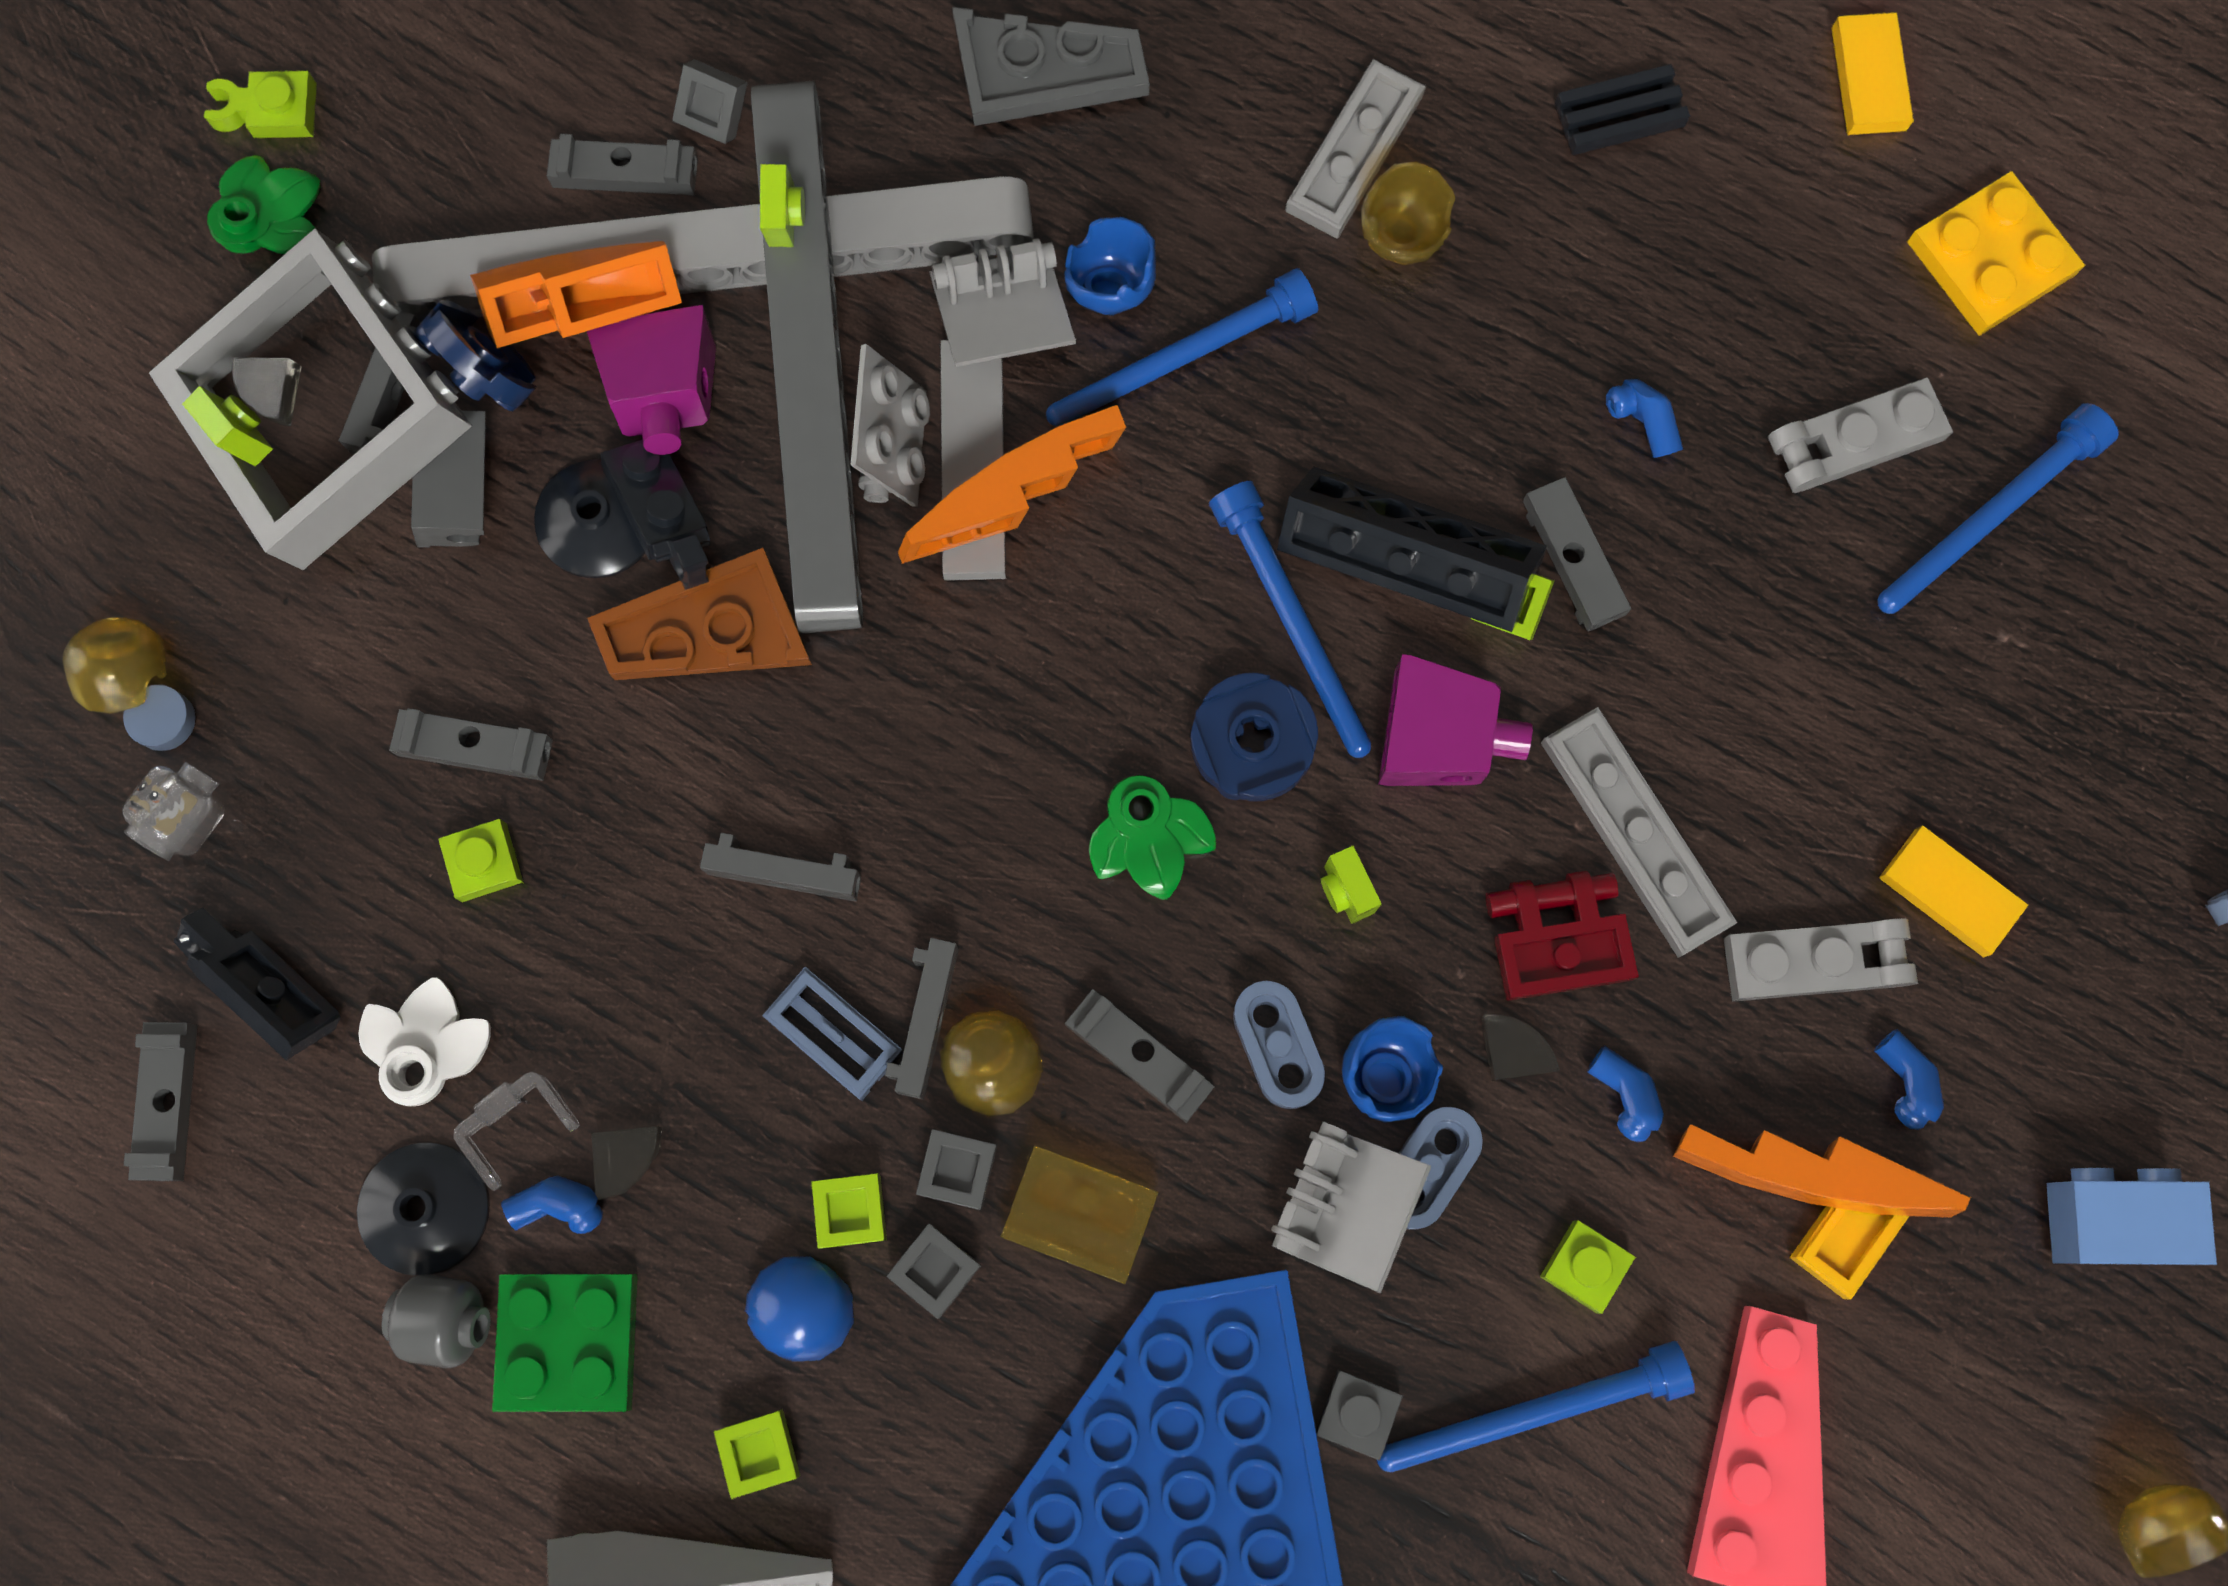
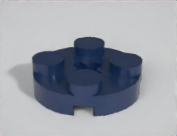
M441 300L413 331L415 337L430 352L443 357L454 368L450 373V378L462 392L477 401L481 400L485 394H488L500 406L513 412L536 389L537 386L532 384L536 379L534 372L512 345L497 348L491 336L489 337L482 331L471 327L479 317L452 301Z
M1260 673L1238 674L1215 685L1203 699V703L1196 711L1191 730V751L1201 775L1207 782L1216 787L1225 798L1232 800L1243 799L1251 802L1265 801L1290 791L1308 772L1317 745L1318 726L1311 705L1303 694L1290 684L1287 687L1280 681L1270 679L1269 675ZM1253 722L1257 730L1268 728L1271 738L1264 741V751L1253 753L1250 747L1242 748L1238 744L1236 739H1239L1244 734L1243 724Z

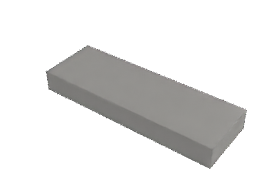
M1373 59L1287 201L1286 212L1338 239L1421 101L1425 86Z

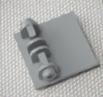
M1037 238L1032 239L1030 243L1010 246L1011 256L1006 255L1003 245L996 246L997 259L989 260L985 248L979 249V262L976 261L974 253L956 257L947 255L942 256L943 263L932 265L930 277L955 367L1076 344L1053 269L1057 263L1052 242L1041 244L1040 239Z
M862 344L851 466L860 471L858 486L864 490L863 498L874 503H884L888 501L889 493H893L912 507L918 506L919 484L923 481L925 475V462L922 455L924 425L927 424L930 415L927 391L870 346Z
M1322 1122L1319 1132L1311 1131L1309 1136L1312 1139V1143L1303 1162L1305 1164L1303 1171L1297 1168L1294 1175L1300 1178L1296 1189L1288 1187L1286 1194L1292 1196L1291 1201H1287L1278 1225L1273 1224L1271 1228L1272 1232L1277 1233L1272 1247L1381 1293L1431 1166L1351 1136L1336 1126Z

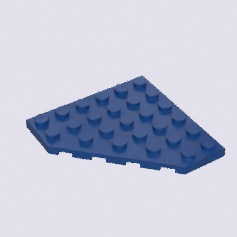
M1282 1270L1155 1292L950 1586H1343L1288 1271Z

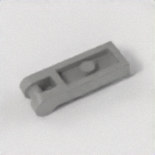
M1925 378L1804 422L1795 421L1769 434L1768 440L1776 455H1783L1789 469L1785 474V478L1792 493H1798L1942 442L1953 433V430L1929 379ZM1816 443L1822 460H1813L1807 445Z
M1889 919L1870 923L1728 935L1723 940L1732 1002L1894 988L1918 984L1916 966L1914 963H1908L1905 940L1911 939L1908 919ZM1878 944L1881 967L1865 968L1861 945Z

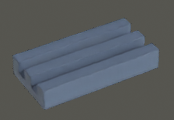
M806 967L802 969L762 1015L861 1101L869 1094L871 1087L877 1080L880 1081L885 1075L887 1064L897 1061L904 1053L897 1044ZM809 986L883 1050L876 1060L871 1058L799 995ZM790 1005L866 1070L859 1080L782 1015Z

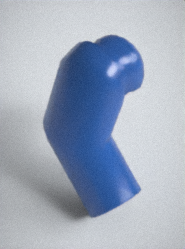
M1625 379L1622 386H1613L1608 390L1606 404L1614 418L1619 419L1632 415L1644 423L1653 458L1683 450L1672 404L1667 396L1640 379Z
M1895 1029L1875 1047L1874 1052L1904 1081L1906 1096L1897 1100L1894 1111L1896 1116L1909 1129L1921 1130L1929 1120L1936 1122L1944 1110L1938 1069L1903 1033Z
M1604 1045L1593 1058L1587 1073L1620 1094L1625 1111L1619 1115L1617 1122L1619 1131L1626 1138L1634 1142L1646 1141L1652 1131L1659 1130L1664 1117L1654 1081L1647 1072Z
M561 1176L547 1178L503 1200L501 1203L505 1217L514 1230H519L546 1215H550L558 1220L568 1222L572 1232L585 1234L595 1229L603 1217V1211L597 1204L598 1196L589 1186Z

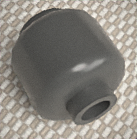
M427 1274L412 1277L400 1289L395 1290L390 1295L382 1315L383 1335L389 1341V1345L397 1358L408 1363L446 1369L462 1365L473 1354L475 1348H480L488 1337L491 1325L490 1312L484 1307L483 1297L476 1285L462 1279Z

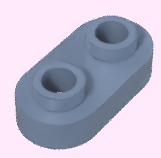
M1261 981L1248 986L1237 999L1233 1011V1020L1263 1095L1272 1104L1285 1109L1301 1108L1313 1101L1320 1093L1325 1080V1070L1299 1004L1293 993L1280 983ZM1260 1005L1273 1007L1277 1013V1023L1269 1028L1259 1026L1253 1017L1254 1009ZM1284 1065H1294L1301 1071L1302 1082L1298 1087L1286 1088L1280 1083L1278 1072Z
M1443 1107L1425 1115L1399 1151V1154L1431 1166L1421 1191L1420 1204L1414 1209L1407 1229L1425 1228L1440 1217L1481 1153L1482 1133L1480 1127L1471 1115L1461 1109ZM1441 1129L1451 1131L1457 1139V1146L1451 1154H1444L1435 1146V1135Z

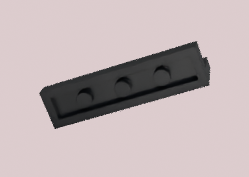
M1313 466L1289 496L1277 550L1512 632L1519 620L1529 585L1543 561L1547 546ZM1318 491V492H1321V493H1324V494H1327V495H1330V496H1333V497H1336V498H1331V497H1328V496H1325V495H1322V494H1319V493H1316V492ZM1382 514L1394 517V519L1383 516ZM1440 534H1444V535H1447V536L1452 537V538H1455V539H1450V538L1444 537V536H1442V535H1440ZM1500 555H1505V556H1508V557L1517 559V560H1519V561H1522L1523 563L1514 561V560H1512V559H1509V558H1506V557H1503V556H1500Z

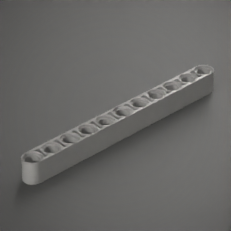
M994 178L828 197L834 277L932 267L933 264L943 263L942 256L947 255L956 257L974 253L976 261H979L978 250L984 248L989 260L997 259L996 246L1003 245L1006 255L1011 256L1010 246L1030 243L1034 239L1028 186L1019 179ZM760 204L381 246L372 253L373 283L375 282L384 288L399 305L401 311L414 314L420 323L441 300L452 301L476 316H483L470 277L472 274L532 259L585 249L664 241L680 294L767 285L763 234L760 230Z

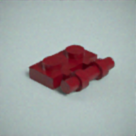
M1588 871L1567 873L1564 881L1533 885L1531 880L1511 882L1508 890L1486 893V905L1490 918L1514 914L1519 930L1498 934L1494 937L1507 1001L1632 981L1639 977L1626 914L1601 918L1599 915L1597 901L1618 897V883L1614 873L1590 876ZM1570 905L1574 913L1575 922L1543 927L1540 910Z

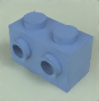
M2114 1168L2071 1169V1181L2046 1183L2052 1263L2217 1265L2209 1182H2182L2181 1169L2171 1168L2137 1169L2138 1181H2115Z

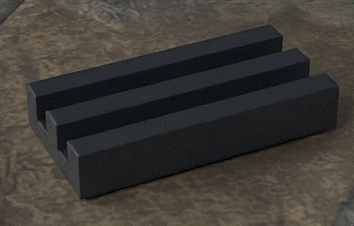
M1672 64L1559 92L1555 100V106L1572 156L1685 127L1690 114L1687 106L1682 107L1680 103L1683 94L1679 85L1674 86L1673 78L1675 72ZM1663 105L1666 109L1664 112L1580 133L1578 128L1605 120L1614 121L1626 118L1632 113Z

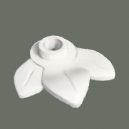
M436 977L429 979L414 990L398 1013L384 1006L366 1005L360 1021L358 1034L363 1053L380 1067L379 1082L385 1095L393 1102L404 1106H420L428 1103L440 1093L445 1080L466 1075L476 1067L488 1047L491 1026L489 1021L483 1019L459 1020V1011L454 996L445 983ZM420 1062L424 1068L423 1079L417 1085L410 1086L405 1078L406 1070L411 1064Z

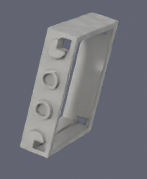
M316 228L149 372L265 553L301 570L308 567L472 427L455 403L458 399L456 394L459 390L443 373L431 369L426 360L432 356V353L417 340L412 329L407 326L402 327L396 319V316L401 312L399 305L384 288L375 282L372 284L365 275L371 269L369 263L355 252L348 241L343 240L341 243L336 244ZM332 284L409 394L414 404L291 508L261 462L255 467L215 446L182 403L199 386L216 395L212 389L214 385Z

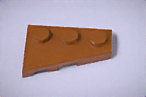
M764 548L706 570L709 578L707 583L685 590L681 581H678L587 618L610 676L614 680L812 665Z

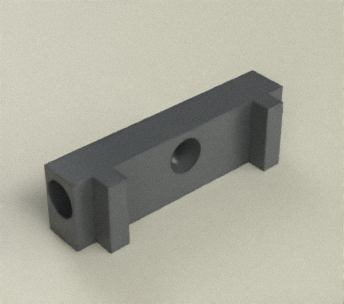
M560 134V139H551L547 178L553 188L694 195L698 156L694 147L682 146L680 140H668L667 145L577 141L572 134ZM622 159H631L625 166H616Z
M401 311L396 316L402 327L407 326L413 331L420 324L414 314ZM376 347L339 438V442L352 455L357 453L392 422L404 391V387Z
M1566 477L1527 493L1523 500L1528 511L1526 517L1531 527L1535 525L1544 545L1547 546L1546 549L1576 608L1574 614L1579 624L1583 623L1587 632L1626 616L1631 607ZM1572 550L1576 552L1580 562H1568L1563 556V551Z
M408 708L407 710L399 709L389 751L400 757L544 781L553 740L547 734L536 733L531 729L520 727L512 729L425 714L420 710ZM473 732H480L478 744L467 748V737Z
M720 833L718 845L705 843L700 868L707 875L857 902L862 877L857 870L851 869L852 862L847 855L834 853L832 865L765 854L739 849V840L734 835Z
M930 938L928 950L914 949L912 961L916 966L923 967V972L901 1065L888 1063L885 1072L886 1077L897 1080L895 1092L900 1095L923 1100L925 1098L959 948L956 943Z
M1093 989L1065 1023L1067 1028L1185 1123L1188 1122L1215 1087L1195 1069L1193 1070L1113 1006V1003ZM1141 1041L1150 1043L1154 1048L1153 1057L1145 1062L1138 1061L1132 1054L1134 1045Z
M143 1022L142 1034H136L135 1047L141 1049L131 1153H125L124 1166L129 1167L128 1180L184 1181L198 1025L176 1022ZM172 1092L175 1096V1104L172 1109L166 1111L163 1106L164 1098Z

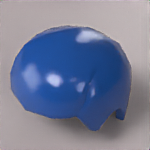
M1125 217L1099 218L1092 221L1083 242L1078 246L1071 244L1068 247L1065 261L1066 270L1064 272L1068 292L1084 308L1103 315H1115L1138 306L1148 297L1155 284V239L1143 224Z
M1405 1016L1381 1018L1371 1023L1352 1038L1343 1055L1342 1076L1350 1098L1362 1113H1367L1370 1118L1382 1122L1399 1121L1414 1118L1433 1102L1440 1080L1439 1077L1443 1071V1065L1435 1055L1431 1044L1433 1035L1427 1027Z
M782 1257L760 1271L747 1293L745 1312L748 1315L747 1324L752 1334L766 1350L790 1361H819L843 1344L854 1323L853 1295L849 1286L829 1266L814 1260L812 1257Z

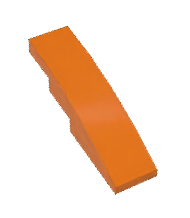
M1118 405L1052 429L1004 454L955 488L905 534L898 550L902 564L1018 528L1029 510L1026 500L1066 488L1078 469L1077 459L1113 449L1126 429Z
M1690 1124L1683 1133L1673 1155L1677 1159L1741 1185L1809 1204L1878 1215L1953 1217L1965 1211L1971 1199L1840 1136L1828 1145L1822 1158L1765 1130L1756 1138L1751 1151L1748 1152Z

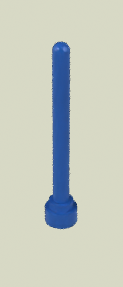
M1295 268L1275 278L1274 286L1266 290L1267 297L1051 404L1046 411L1048 422L1058 427L1074 421L1276 319L1280 323L1289 319L1293 323H1297L1317 313V300L1307 278L1299 268Z
M2090 403L2080 405L2062 421L2061 431L2057 434L2058 442L1879 595L1877 603L1880 610L1887 614L1898 612L2075 459L2082 461L2087 457L2095 458L2118 439V428L2113 419L2096 405Z
M1253 481L1241 482L1227 488L1209 502V506L1219 526L1227 527L1231 535L1238 534L1347 752L1354 758L1365 757L1371 750V741L1260 524L1264 519L1260 510L1264 503Z
M1671 1341L1649 1348V1356L1638 1359V1367L1387 1444L1380 1461L1377 1460V1463L1386 1472L1399 1471L1649 1393L1652 1399L1664 1396L1666 1401L1675 1400L1695 1393L1692 1374L1681 1347L1676 1341Z

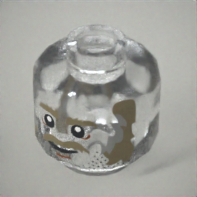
M187 762L184 763L179 771L163 765L154 766L122 807L123 817L130 824L124 833L149 851L168 861L171 860L175 853L181 856L194 855L225 814L222 802L212 794L219 783Z

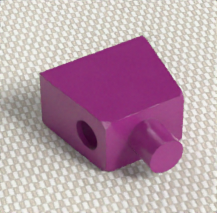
M703 305L644 314L587 331L607 399L623 435L629 437L643 435L645 450L656 455H666L677 451L681 447L680 428L703 425L710 418L716 344Z
M1402 654L1394 671L1378 784L1385 786L1481 784L1489 774L1492 755L1527 760L1531 746L1533 725L1529 722L1497 718L1501 687L1496 683L1412 655Z

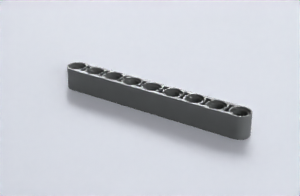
M815 81L754 85L751 87V102L759 198L760 164H786L795 187H803L805 194L804 226H794V247H769L763 236L796 624L799 634L863 628V606L817 87Z

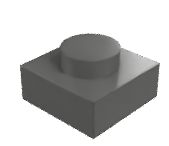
M696 59L683 64L672 121L724 144L736 138L748 82Z
M932 1129L916 1195L982 1210L997 1145Z
M929 1223L886 1277L934 1317L940 1319L982 1265Z
M1337 1369L1316 1427V1435L1380 1461L1403 1396Z

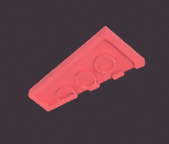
M1744 1306L1687 1569V1573L1694 1577L1726 1586H1826L1816 1324L1752 1306Z

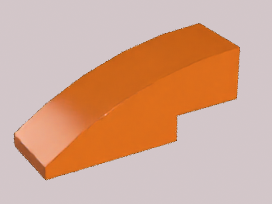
M664 241L622 244L562 253L470 275L488 332L497 348L558 331L562 338L682 303Z

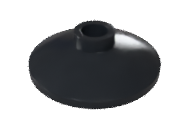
M590 459L572 464L557 473L544 487L536 504L534 515L535 532L545 554L564 571L585 578L609 577L632 567L646 554L603 471L601 459ZM591 503L601 504V511L595 518L583 519L581 517V512L587 505Z
M415 1143L401 1147L388 1154L376 1164L361 1188L357 1203V1222L361 1238L369 1252L381 1264L396 1272L408 1275H431L443 1272L463 1261L481 1240L489 1218V1192L485 1179L478 1167L470 1158L457 1149L437 1143ZM418 1195L424 1200L426 1210L419 1220L413 1221L408 1217L406 1207L409 1200Z

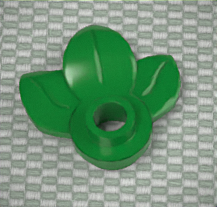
M261 156L245 157L235 162L225 171L219 182L221 199L211 206L207 214V224L212 237L227 250L245 254L263 247L278 254H286L315 229L302 216L316 200L320 192L321 182L314 174L297 168H280L270 172L267 163Z
M1133 775L1118 782L1110 792L1107 801L1108 817L1092 832L1089 843V856L1098 879L1110 878L1127 869L1132 879L1141 889L1152 896L1165 900L1173 894L1181 880L1185 863L1184 854H1203L1214 851L1216 848V837L1212 824L1204 811L1196 803L1181 798H1170L1165 787L1157 780L1144 775ZM1144 795L1150 800L1151 811L1143 819H1134L1129 813V803L1134 797Z

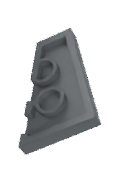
M952 7L974 126L1149 95V79L1139 32L1136 29L1067 21L1062 27L1028 23L1027 16L1005 14L1004 20L974 16V12L971 9Z

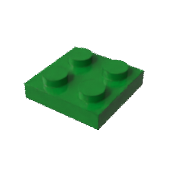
M499 1274L492 1412H627L632 1410L638 1274Z

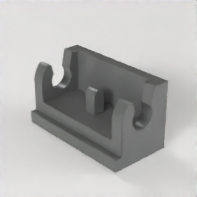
M462 411L472 427L412 477L411 529L417 547L476 546L480 544V535H484L485 411Z

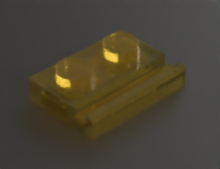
M1034 1146L1001 1237L1126 1284L1158 1192Z

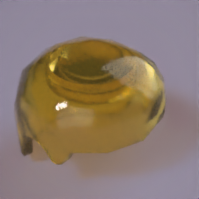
M1419 162L1394 164L1374 182L1366 194L1361 209L1363 237L1368 240L1369 247L1381 258L1402 265L1427 261L1443 246L1444 240L1448 238L1452 231L1450 220L1452 206L1455 201L1453 189L1436 169Z
M124 617L96 620L79 630L68 642L62 658L72 696L76 702L88 711L115 713L136 708L146 701V688L149 681L154 676L159 678L166 676L164 664L166 663V654L163 638L140 620Z
M999 1010L970 1013L950 1028L943 1040L944 1048L940 1051V1059L947 1085L959 1103L985 1116H995L1013 1113L1033 1097L1042 1074V1060L1034 1037L1021 1020Z
M2167 1483L2145 1489L2125 1506L2117 1526L2122 1548L2135 1572L2143 1578L2166 1576L2188 1570L2228 1551V1519L2220 1504L2208 1492L2189 1485Z

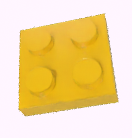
M2012 171L1922 226L1907 241L1978 336L2068 281L2085 266Z

